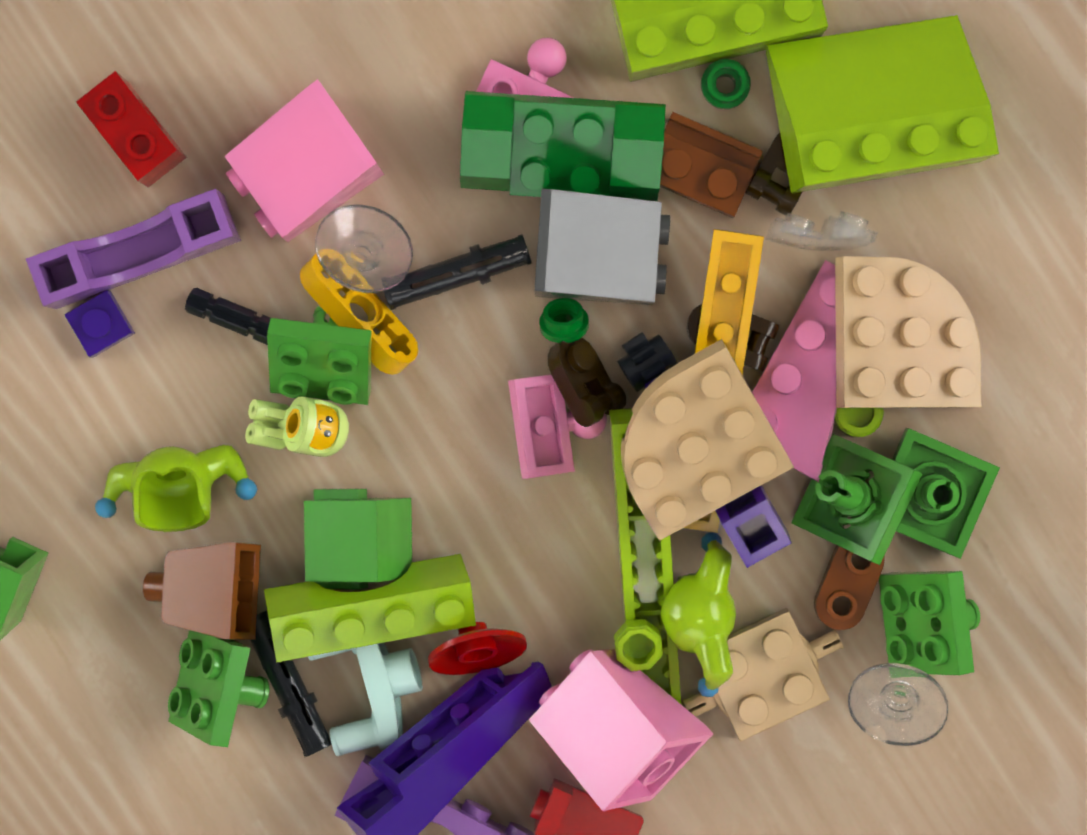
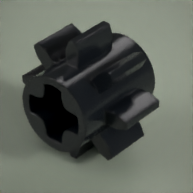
M643 332L622 345L627 355L617 361L636 392L645 388L646 383L678 364L659 334L648 341Z

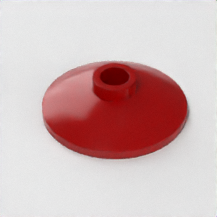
M476 622L475 626L459 628L458 636L445 641L435 648L428 656V663L432 671L445 675L479 673L481 670L497 668L515 660L525 652L527 642L525 636L519 632L498 628L488 629L486 623Z

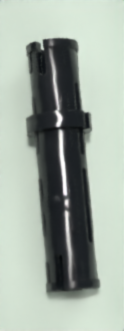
M523 234L484 248H480V245L477 244L469 247V253L425 266L389 280H382L383 291L390 309L394 310L396 307L438 295L479 280L483 285L491 282V276L526 264H532ZM500 255L502 256V259L499 261L466 272H461V269L463 267H467ZM448 272L453 274L451 277L415 289L412 288V285Z
M266 610L257 614L255 640L250 641L282 707L278 711L281 717L288 718L302 747L304 757L310 756L332 745L325 726L314 706V703L318 700L314 692L308 693L293 660L276 663L268 612Z

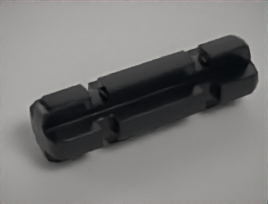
M192 289L185 304L187 313L203 319L207 316L209 321L244 336L251 334L254 340L268 345L267 332L270 317L263 314L261 317H258L257 312L221 297L214 299V294L202 289Z

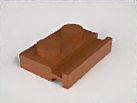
M672 111L664 132L660 187L730 218H734L763 151Z

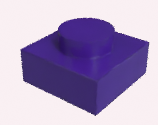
M110 290L100 293L64 314L90 358L96 357L135 334Z

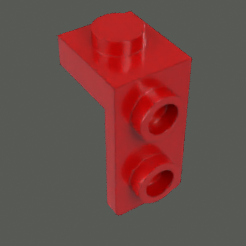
M555 778L549 791L540 789L529 817L536 819L534 826L535 835H639L644 823L641 815L623 807L602 811L587 792Z

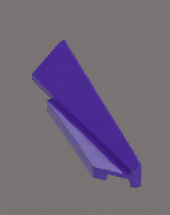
M539 661L532 662L531 666L524 672L512 675H504L499 667L481 670L373 758L369 764L375 776L379 779L337 807L340 815L356 835H418L541 707L539 704L540 698L552 687L544 665Z

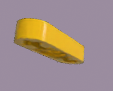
M330 250L316 252L300 270V281L304 289L339 327L372 331L371 362L376 368L390 375L403 371L418 355V344L412 333L340 255ZM323 272L328 275V279L323 276ZM341 290L345 293L343 297L339 294ZM350 303L359 305L366 312L368 322L358 319L353 314ZM375 328L380 331L377 335L373 331ZM390 345L396 350V353L390 349Z

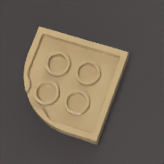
M836 257V408L982 407L981 347L978 330L969 307L955 287L933 269L912 260L896 257Z
M722 339L666 370L643 391L631 409L633 415L628 424L625 438H622L621 461L628 487L636 504L659 541L794 468Z

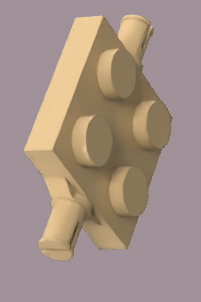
M787 608L782 609L731 633L727 643L733 666L732 676L728 681L719 686L718 693L713 697H705L698 693L686 700L684 699V705L695 717L718 706L730 719L741 742L830 700L819 677V663L817 660L839 649H843L844 646L839 640L840 637L835 629L808 642L799 633L790 611Z

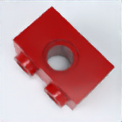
M116 71L76 101L136 180L149 188L187 158L128 81Z

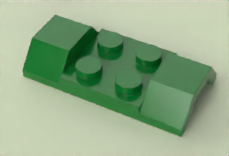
M465 91L460 159L461 188L510 191L509 195L541 197L542 189H554L658 201L664 148L666 104Z

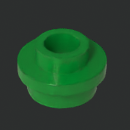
M721 59L713 62L706 68L701 79V91L704 98L709 104L718 109H732L739 106L747 98L751 86L750 76L745 67L731 59ZM720 77H729L734 82V90L727 94L721 93L716 87V81Z
M555 299L545 306L540 316V331L551 342L560 343L564 341L571 343L577 341L589 329L588 314L581 304L574 299Z

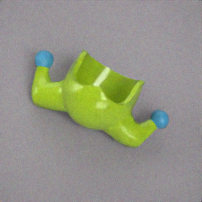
M221 445L197 454L184 448L169 446L148 453L139 462L122 463L111 468L108 473L103 498L96 502L95 510L100 517L111 518L117 510L115 502L123 492L129 491L132 493L134 520L140 527L162 532L185 531L202 526L210 519L211 486L222 475L226 474L235 481L236 494L243 500L252 499L258 489L255 482L249 479L239 453L232 446Z
M709 532L701 538V548L706 553L699 570L696 573L677 578V582L665 597L660 612L664 628L677 648L681 651L697 655L704 677L698 682V691L705 697H713L717 694L719 686L728 681L733 674L727 641L734 629L736 619L734 599L728 591L732 555L722 546V538L717 533Z

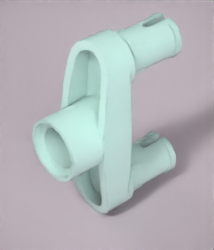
M384 642L308 657L310 661L352 651L354 654H357L372 713L369 718L330 729V740L336 756L376 746L380 750H384L403 735L401 696L420 692L423 688L419 664L412 648L389 653Z

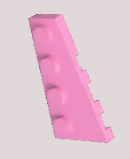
M826 260L752 392L794 466L793 469L819 482L818 477L822 471V463L828 441H830L837 410L835 265Z

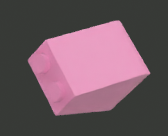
M318 79L225 155V158L232 166V169L226 172V175L242 197L251 193L261 207L260 210L254 213L259 223L271 238L279 233L287 242L294 239L384 175L377 162Z
M590 649L580 654L569 667L571 673L561 684L551 687L542 695L539 700L541 707L529 719L602 811L651 801L713 735L704 723L641 670L630 671L617 661L615 649L596 651Z

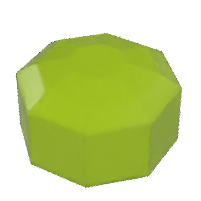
M646 619L627 620L614 634L616 660L630 671L649 670L663 656L660 630Z

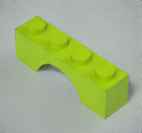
M461 554L412 562L408 571L396 581L367 591H334L310 581L264 589L276 663L476 625L471 581Z

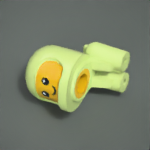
M301 396L297 397L290 406L253 399L249 405L248 415L253 420V423L248 425L245 434L246 442L249 444L277 450L287 447L291 452L327 457L340 451L347 441L349 434L347 415L338 405L332 402Z

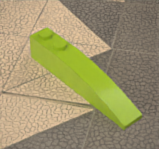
M632 408L609 410L625 621L646 619L660 630L663 656L651 669L641 671L681 704L678 648L666 632L660 613L665 597L674 585L671 537L669 535L659 541L636 504L623 472L621 442L622 438H625L628 424L633 415Z

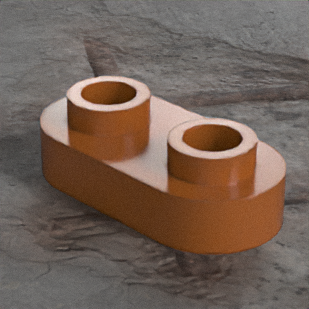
M836 545L814 599V609L821 622L835 630H847L856 626L861 621L883 570L885 556L880 565L868 560L864 568L856 569L851 562L854 553ZM845 596L850 603L849 609L844 614H836L832 608L833 602L837 597Z

